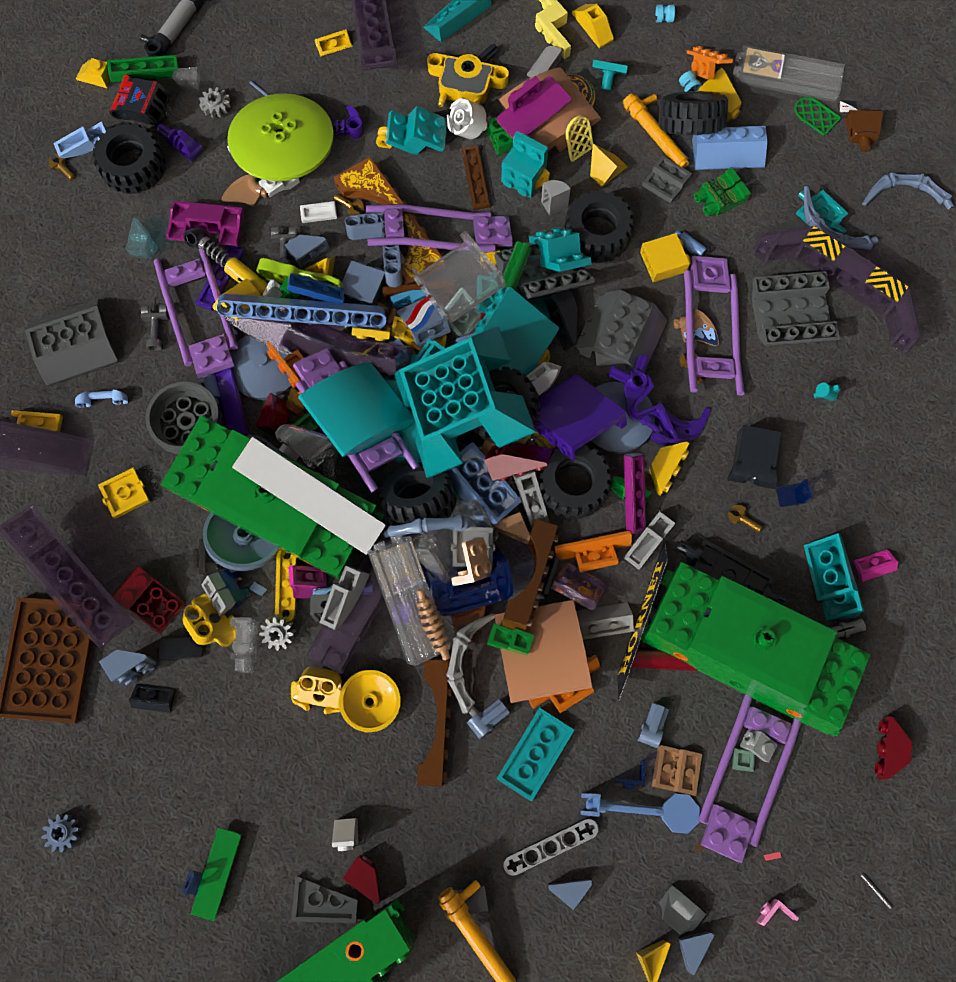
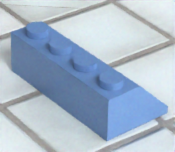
M766 126L725 127L717 133L693 135L692 144L695 170L765 167L767 150Z
M472 442L460 451L463 464L447 470V473L450 475L456 493L485 528H491L521 503L522 500L505 480L499 481L497 479L492 481L484 461L485 456Z

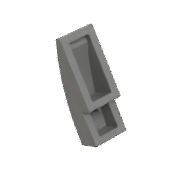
M659 511L625 555L624 559L640 570L675 525V522Z
M345 566L339 584H333L319 623L338 630L358 601L369 573L355 567Z

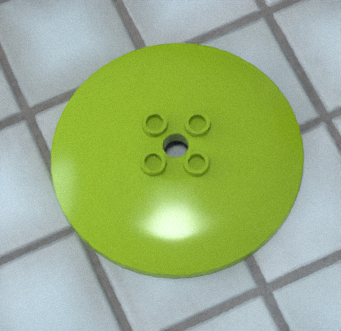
M273 94L250 102L237 113L228 131L229 150L237 165L252 176L270 181L292 180L312 172L327 158L334 139L332 123L324 109L314 101L295 94ZM278 129H283L282 132H275Z

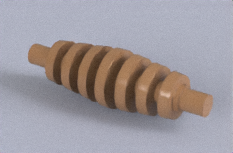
M424 588L418 589L416 593L419 600L416 604L418 608L422 607L418 612L419 615H423L420 618L421 623H425L422 626L423 630L427 631L426 636L431 638L429 640L431 645H435L433 647L435 652H440L442 659L447 660L451 658L448 651L450 641H446L448 634L445 633L444 619L439 618L441 616L439 611H435L437 609L436 604H430L433 602L432 597L426 596Z

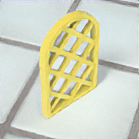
M583 115L573 118L566 129L567 146L572 162L593 149L590 122ZM577 126H581L579 131L576 132ZM583 127L586 128L584 134L581 133ZM573 134H577L575 139L571 140ZM579 135L582 136L580 142L577 141ZM586 137V138H588V139H587L586 143L584 144V143H582V142H583L584 138ZM575 143L578 144L576 150L573 149ZM582 145V146H584V147H583L582 151L580 152V151H578V150H579L580 146Z

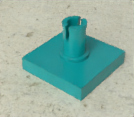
M593 60V70L604 72L601 89L611 90L614 75L626 76L628 66Z

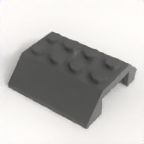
M622 290L606 292L603 296H599L595 308H593L588 322H586L581 332L582 336H579L575 348L580 350L581 355L588 358L591 357L592 351L624 363L626 364L625 371L629 372L634 370L639 355L648 356L650 361L668 320L652 302Z

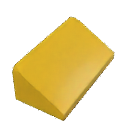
M347 29L315 39L320 56L352 47Z

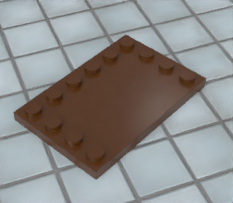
M18 597L0 686V718L78 724L98 610L97 603Z

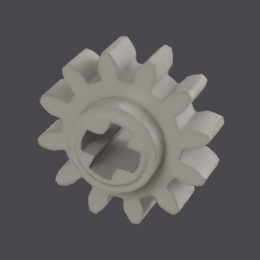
M218 87L215 91L209 88V93L203 92L204 97L199 98L201 110L204 111L206 116L211 114L212 118L215 117V114L221 117L222 112L227 114L226 108H231L229 95H226L225 90L220 92Z
M278 614L274 618L269 616L265 620L266 622L261 624L260 627L263 630L259 635L265 636L262 643L269 642V649L273 645L277 651H279L281 646L286 649L289 643H292L295 639L292 635L296 630L290 629L293 622L286 623V616L282 620H280Z

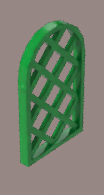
M812 97L801 98L795 104L794 111L799 119L823 136L842 118ZM803 100H809L810 104H804ZM813 106H819V111H813ZM797 107H802V112H797ZM804 107H810L811 111L805 112ZM820 113V118H814V114ZM822 113H828L829 118H823ZM805 114H811L812 119H806ZM829 120L830 125H824L823 121ZM815 121H821V126H815Z

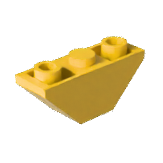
M585 4L572 11V15L599 49L614 41L607 16L597 4Z
M688 442L663 447L658 451L649 468L658 495L661 496L663 491L667 492L672 484L669 481L671 476L676 477L681 468L678 463L680 460L684 461L689 453V450H687Z

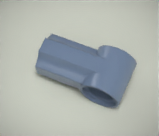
M498 699L486 710L472 717L467 724L476 736L481 739L483 735L493 729L494 725L506 717L509 711Z
M652 703L645 724L643 723L641 727L640 737L638 736L637 741L658 748L669 710Z

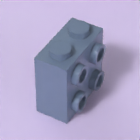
M351 261L342 281L344 301L351 304L376 306L383 291L382 287L386 284L385 272L378 267H369L363 262Z

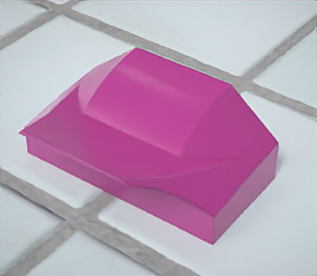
M298 565L288 567L290 586L293 590L294 598L309 599L313 595L314 588L327 587L326 573L318 568Z

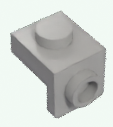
M748 729L740 747L751 751L762 761L769 763L777 744L763 732Z

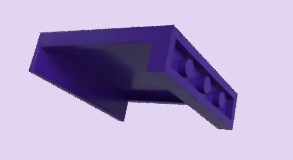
M575 374L540 396L541 411H538L540 418L538 422L534 421L533 423L540 435L546 437L551 445L558 447L563 455L568 456L574 461L576 459L575 450L613 425L618 426L620 429L627 426L625 410L579 375Z

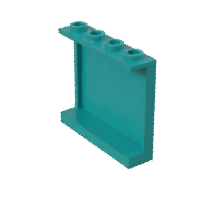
M511 287L501 288L495 294L494 302L486 308V314L483 319L476 324L475 332L469 337L498 326L511 362L498 367L499 370L506 366L511 370L515 368L521 374L527 376L537 366L559 327Z

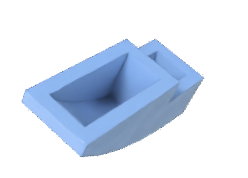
M100 122L88 130L84 127L77 129L53 143L60 158H69L93 151L96 140H99L101 133L107 132L106 129L108 128Z

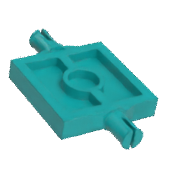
M804 190L800 192L798 195V197H800L803 201ZM824 190L812 196V204L815 211L820 215L819 218H822L830 229L844 235L847 230L840 225V222L846 218L848 213ZM802 206L796 214L806 223L804 206Z

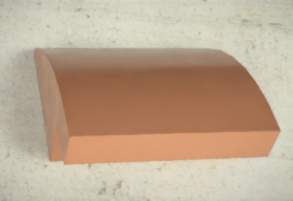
M558 67L536 75L540 82L548 76L553 77L569 94L571 102L528 137L548 147V151L555 146L561 152L567 147L566 129L573 118L583 115L589 119L590 126L592 127L601 120V117L562 68ZM526 81L499 99L505 110L509 108L508 97L510 94L520 89ZM577 126L575 131L578 132L581 126ZM583 127L581 131L582 134L585 132L586 128ZM573 134L571 140H574L577 134Z
M573 600L538 606L536 611L532 610L530 616H533L534 619L531 629L526 628V632L533 634L534 638L528 655L501 649L511 703L592 688L585 648ZM505 613L495 614L497 625L502 626Z

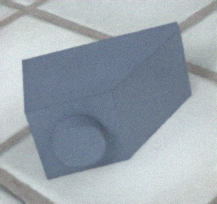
M298 235L285 244L288 253L300 268L329 249L326 239L318 236Z

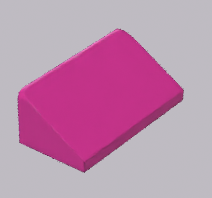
M888 549L852 561L861 582L896 571L898 567V561Z

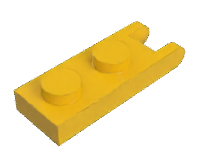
M26 411L11 412V415L18 417L16 425L8 426L9 430L60 434L63 420L61 414Z

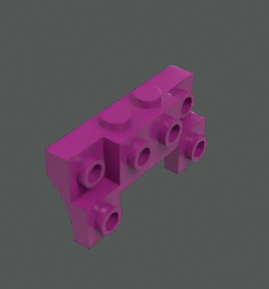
M173 201L170 207V219L166 232L167 239L184 241L183 234L185 231L201 225L207 229L208 233L220 234V245L238 246L242 234L240 228L245 216L243 208Z

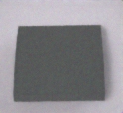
M662 156L654 165L652 172L643 181L642 186L667 202L672 203L686 185L692 173Z

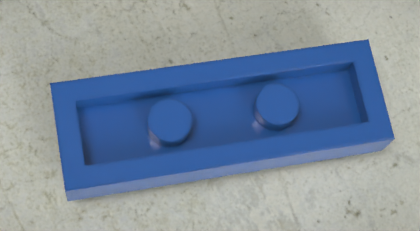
M293 273L289 275L288 291L326 302L343 303L344 288Z

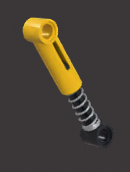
M199 225L184 232L183 239L188 247H197L203 252H207V255L216 260V263H220L221 267H224V271L238 283L248 278L260 295H263L268 283L235 257H228V253L225 254L224 250H220L219 246H215L214 242L211 243L209 233L205 227Z

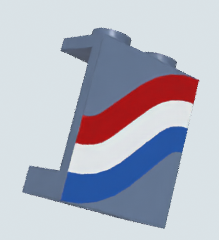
M430 296L397 310L398 317H401L411 331L417 347L424 345L428 339L435 340L451 332L447 317Z

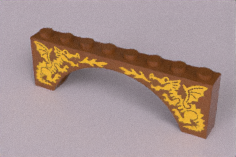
M370 157L334 177L335 185L344 198L367 199L381 205H407L404 200L401 201L396 188L390 186L388 177L385 174L382 175L378 163L373 162ZM402 212L403 225L408 238L430 240L427 237L428 234L425 228L419 226L415 214ZM409 245L406 259L401 266L403 282L405 285L424 283L446 270V257L443 253H439L437 248Z

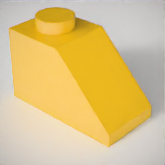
M91 58L82 65L76 80L108 88L110 78L107 62Z

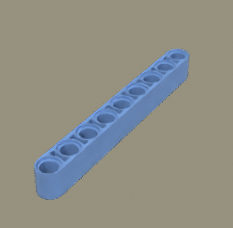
M226 293L220 295L216 307L217 312L221 316L365 328H382L386 324L385 310L380 306ZM226 302L230 304V307L226 308L221 303ZM247 304L250 308L243 309L240 305ZM265 305L269 310L264 311L260 306ZM286 307L288 311L281 312L279 308ZM305 309L307 312L302 314L298 310ZM323 310L326 314L319 315L317 312ZM343 312L345 313V315L339 317L336 315V313ZM361 313L364 316L361 318H356L355 314ZM375 315L382 316V318L378 320L374 319L373 317Z

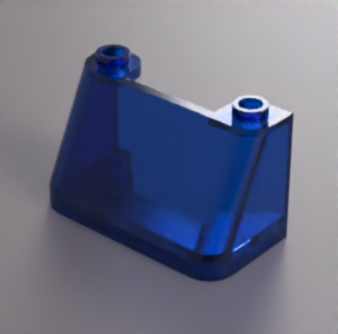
M495 546V551L493 552L492 571L489 572L490 576L475 582L453 586L451 578L459 576V571L443 574L441 566L437 563L421 565L433 603L436 604V610L442 616H450L509 599L514 592L509 561L497 546Z

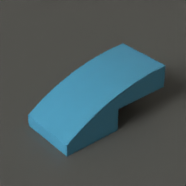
M412 290L396 294L390 298L393 308L399 309L409 303H415L430 296L428 290Z

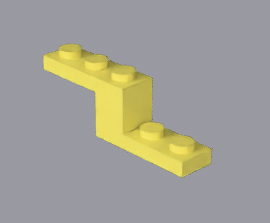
M539 0L544 10L536 14L535 27L538 32H542L545 35L547 43L562 49L561 56L566 59L570 56L571 45L557 29L567 24L568 13L557 0Z

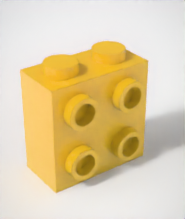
M677 233L642 244L640 253L653 283L683 274L688 270L690 258L688 254H685L683 242L678 238Z

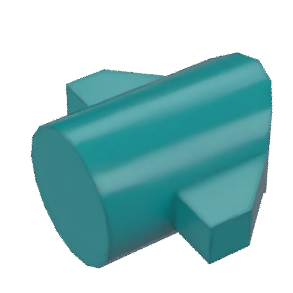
M820 383L816 387L814 398L835 401L838 397V392L841 390L840 385L832 386L827 383Z

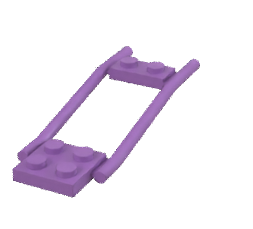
M404 204L366 205V213L384 212L386 238H367L368 246L413 245L477 253L495 252V247L512 246L509 216L491 217L490 212L471 213ZM402 212L473 220L476 245L404 237Z
M199 249L202 260L196 259L166 269L165 272L163 271L160 259H155L154 265L184 365L191 366L193 363L198 378L233 367L234 363L230 350H237L238 345L229 317L220 315L226 335L222 334L190 345L187 348L168 286L174 287L204 277L206 274L215 302L221 295L207 252Z
M692 256L690 259L691 271L684 272L687 364L690 392L698 391L697 377L735 378L737 395H744L736 275H729L727 259ZM693 290L723 293L731 291L733 359L694 358Z
M327 348L297 361L293 365L301 378V381L296 383L300 393H303L323 379L348 368L344 361L337 364ZM397 431L390 438L359 453V455H348L371 493L376 491L378 487L369 475V472L402 454L413 470L420 467Z
M749 695L744 696L736 722L698 820L701 823L707 824L701 846L738 863H742L748 843L758 847L764 825L801 725L799 720L793 719L791 725V723L755 707H750L752 697ZM743 726L750 730L763 732L769 738L785 744L756 823L713 804Z

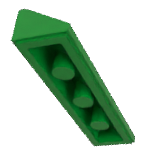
M177 55L107 60L108 74L111 82H122L125 74L133 79L143 80L180 76Z
M222 828L217 829L190 913L191 915L215 921L241 838L240 833Z

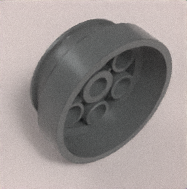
M177 382L162 388L154 395L147 407L145 418L148 432L157 444L168 452L178 454L200 415L221 425L222 414L217 401L205 387L193 382ZM189 403L187 408L182 409L183 404ZM201 409H207L205 413L199 414ZM174 414L173 419L167 420L169 415ZM187 420H192L190 425L184 426ZM176 432L174 437L169 438L170 433Z

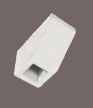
M357 818L334 820L332 847H338V851L353 850V846L358 845Z

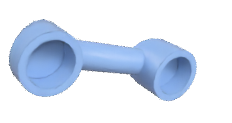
M118 390L83 392L75 398V406L81 408L86 403V407H90L91 400L112 398L114 404H121V400H123V404H127L128 396Z

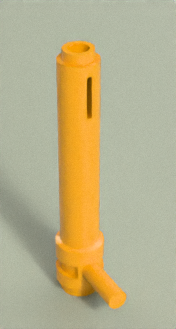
M629 94L623 100L624 108L627 112H631L632 118L641 124L671 161L685 168L689 164L688 157L671 137L660 129L659 123L647 110V105L657 101V96L653 94L641 100L637 95Z
M475 880L460 894L457 890H453L452 887L444 890L438 896L439 905L443 910L447 911L450 921L455 922L496 982H516L515 977L469 913V907L465 903L481 887L480 884Z

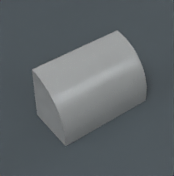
M555 46L546 47L527 73V76L532 78L542 72L556 68L561 60L562 49Z
M550 180L543 183L541 202L549 216L567 208L570 187L558 180Z

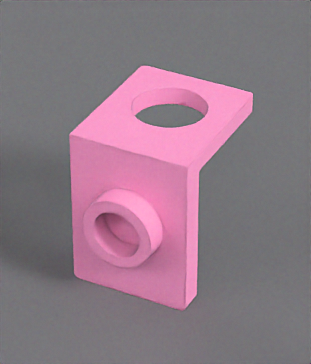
M773 899L771 903L766 902L760 909L761 915L756 922L765 926L778 908L792 920L798 921L799 918L779 900Z

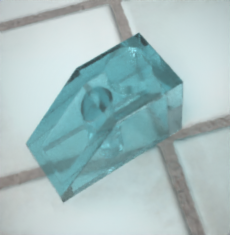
M133 217L126 250L130 257L152 259L153 253H156L157 245L140 221Z

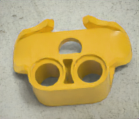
M206 593L193 599L192 605L185 608L183 615V624L193 640L199 645L214 642L223 647L231 645L237 638V628L233 615L227 619L223 614L220 616L219 622L212 623L209 620V616L211 614H218L211 603L212 599H209ZM194 614L197 618L190 619L188 615ZM204 630V631H206L208 634H207V635H200V634L198 633V631Z
M308 667L303 671L299 681L291 683V699L294 704L301 706L305 711H309V704L327 707L324 709V714L340 712L341 677L333 670ZM314 694L324 695L325 698L323 700H318L315 698Z

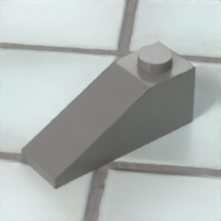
M530 470L521 476L513 475L531 529L535 519L549 523L534 470Z

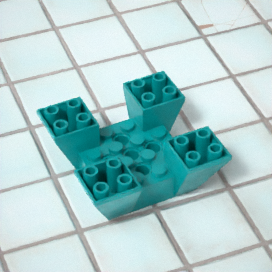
M498 326L469 337L394 373L403 404L406 408L411 407L416 422V445L426 478L433 477L463 464L455 437L483 425L499 448L536 433L524 397L522 395L495 392L489 371L511 362Z

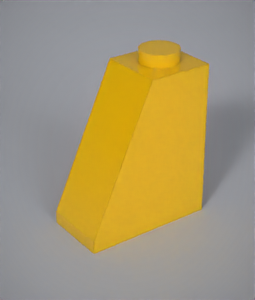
M720 68L714 74V79L707 80L699 88L698 92L704 91L725 95L728 99V122L731 119H736L740 114L739 109L742 102L724 69Z

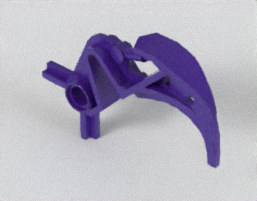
M639 355L634 370L629 372L612 365L608 376L623 382L627 415L632 420L640 421L642 425H647L654 432H657V434L652 433L651 441L662 446H671L682 442H690L700 435L709 417L710 408L705 407L700 418L694 421H685L675 417L664 408L662 403L644 411L637 410V406L654 387L650 376L645 374L649 362L648 356ZM652 416L657 418L662 431L651 421Z

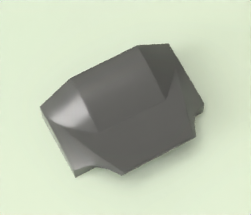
M670 885L658 902L662 907V920L680 935L687 931L693 932L706 915L697 905L672 885Z

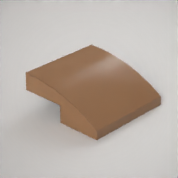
M659 745L652 787L696 796L702 754Z

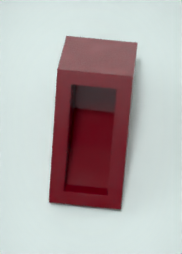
M269 393L256 427L271 435L282 434L289 418L286 401Z
M366 855L363 858L357 856L343 877V880L375 904H378L381 900L377 868L373 866L375 862Z

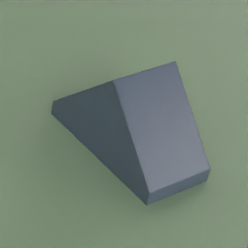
M585 879L548 884V889L574 910L591 887L592 881Z
M708 931L678 938L686 970L692 975L697 971L714 937Z

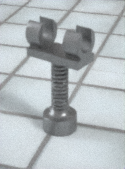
M290 226L289 234L280 235L278 227H271L272 243H280V259L277 260L279 263L290 265V261L287 260L285 244L290 239L297 237L296 226Z
M166 304L159 305L160 313H151L149 305L141 306L142 320L144 322L151 321V339H148L146 343V349L149 351H161L162 341L158 339V324L161 320H169Z

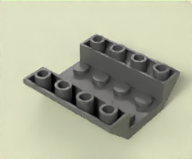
M532 244L529 246L532 249L515 291L524 299L530 300L580 288L594 283L595 279L586 269L575 272L572 269L558 272L541 267L539 245ZM513 249L495 252L494 256L500 279L503 277Z
M827 271L753 278L752 304L758 338L765 346L840 339L837 321L831 322L825 295L830 288Z
M99 299L27 323L25 332L32 357L47 387L119 362L114 346L107 336L102 319L104 313Z

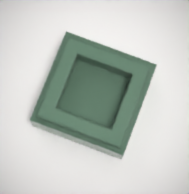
M734 748L732 769L754 772L755 754L749 750Z

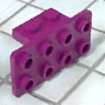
M535 76L531 80H527L520 89L510 94L508 97L509 108L497 117V122L512 139L517 131L529 136L571 102V97L553 77L548 76L540 82Z

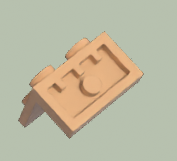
M480 537L462 542L467 570L459 571V576L451 578L453 586L475 582L492 576V565L488 560L487 544L484 538Z

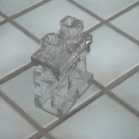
M231 618V626L236 629V639L232 645L234 653L230 654V659L235 661V671L253 673V662H258L256 653L259 622L253 618Z

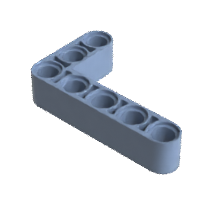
M384 212L351 215L345 219L346 232L349 239L386 238ZM382 245L386 283L390 287H398L403 281L400 245Z

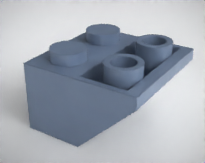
M115 650L99 661L110 681L122 686L134 684L137 681V677L141 675V671L144 675L155 669L153 665L158 663L156 659L145 654Z

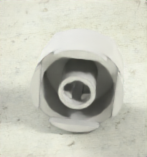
M461 98L453 102L450 107V115L447 114V127L449 131L467 139H474L482 131L486 130V112L482 105Z

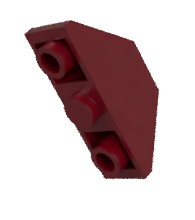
M890 716L882 718L878 725L879 733L887 734V737L881 738L876 746L879 759L884 760V763L876 762L874 772L877 774V780H888L911 762L912 741L897 721Z

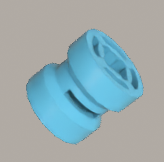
M674 4L656 6V23H661L662 21L673 23L675 16Z
M694 71L684 73L679 79L681 86L685 87V92H689V90L698 92L702 86L700 81L696 80L697 76Z

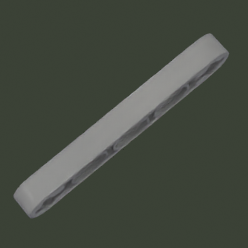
M586 819L508 856L504 861V870L509 875H518L594 838L598 833V825L591 819ZM585 823L593 825V834L583 833L581 835L584 839L580 840L575 828L579 827V831L585 829ZM570 831L575 834L576 839L573 844H567L564 841L565 833ZM548 841L556 843L557 849L554 853L546 852L545 844ZM529 850H535L538 854L537 861L533 863L528 862L526 853ZM522 854L523 861L527 866L523 868V865L519 864L516 866L517 871L508 870L509 860L513 859L514 862L520 860L518 855Z

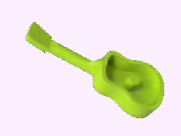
M265 258L259 260L256 270L265 279L275 280L279 283H282L286 277L289 278L290 273L318 281L330 282L341 288L343 287L342 282L335 277L333 278V276L301 270L293 265Z

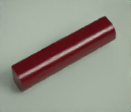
M637 648L631 668L698 671L693 666L668 653L650 648Z

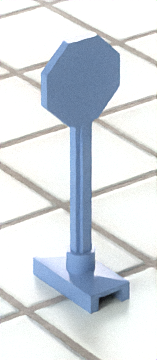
M674 793L663 803L662 807L606 802V800L600 799L601 794H582L581 798H588L586 802L587 811H581L580 815L599 817L600 812L605 813V811L657 815L662 817V820L672 832L686 834L699 823L700 807L690 795Z

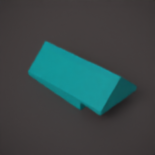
M452 0L423 28L440 42H443L491 6V0Z
M837 533L804 545L817 601L823 602L826 621L853 618L861 614L864 608L841 534Z

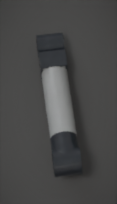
M181 0L154 38L142 34L140 40L145 42L144 49L148 57L165 56L169 47L195 11L198 12L201 9L205 0Z

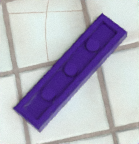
M227 245L224 253H228L230 258L235 257L241 260L245 251L236 246ZM217 263L213 273L220 294H222L231 276L224 271V267H221L220 263ZM207 281L195 304L212 311L215 299L209 281Z
M230 367L216 372L215 376L227 429L230 431L234 430L244 436L249 435L234 368Z

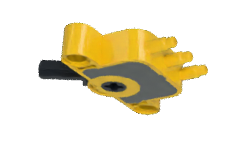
M491 44L479 56L465 54L458 58L438 53L428 56V72L433 76L439 77V107L444 106L446 99L456 101L460 98L481 105L486 101L490 87L504 89L508 86V69L503 66L486 63L499 50L495 44Z

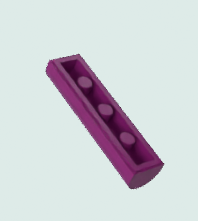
M640 453L624 455L626 531H631V534L646 529L644 454Z

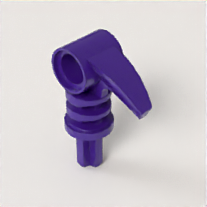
M351 105L346 106L350 115L347 120L343 119L342 122H339V119H336L333 122V119L330 118L333 133H336L337 136L340 133L346 136V133H348L351 138L357 139L364 133L362 120L356 109Z
M165 124L158 125L157 132L166 138V142L169 145L177 148L184 158L190 159V162L203 151L201 144L183 130L170 129Z

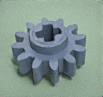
M57 814L56 820L53 818L48 819L50 826L42 828L44 831H47V834L43 835L41 839H48L44 846H52V852L60 850L61 853L67 852V847L74 848L73 840L81 839L80 836L76 835V832L81 831L82 828L75 827L79 820H71L72 816L70 814H66L64 817L62 814ZM59 830H62L61 832L64 833L63 837L59 834Z

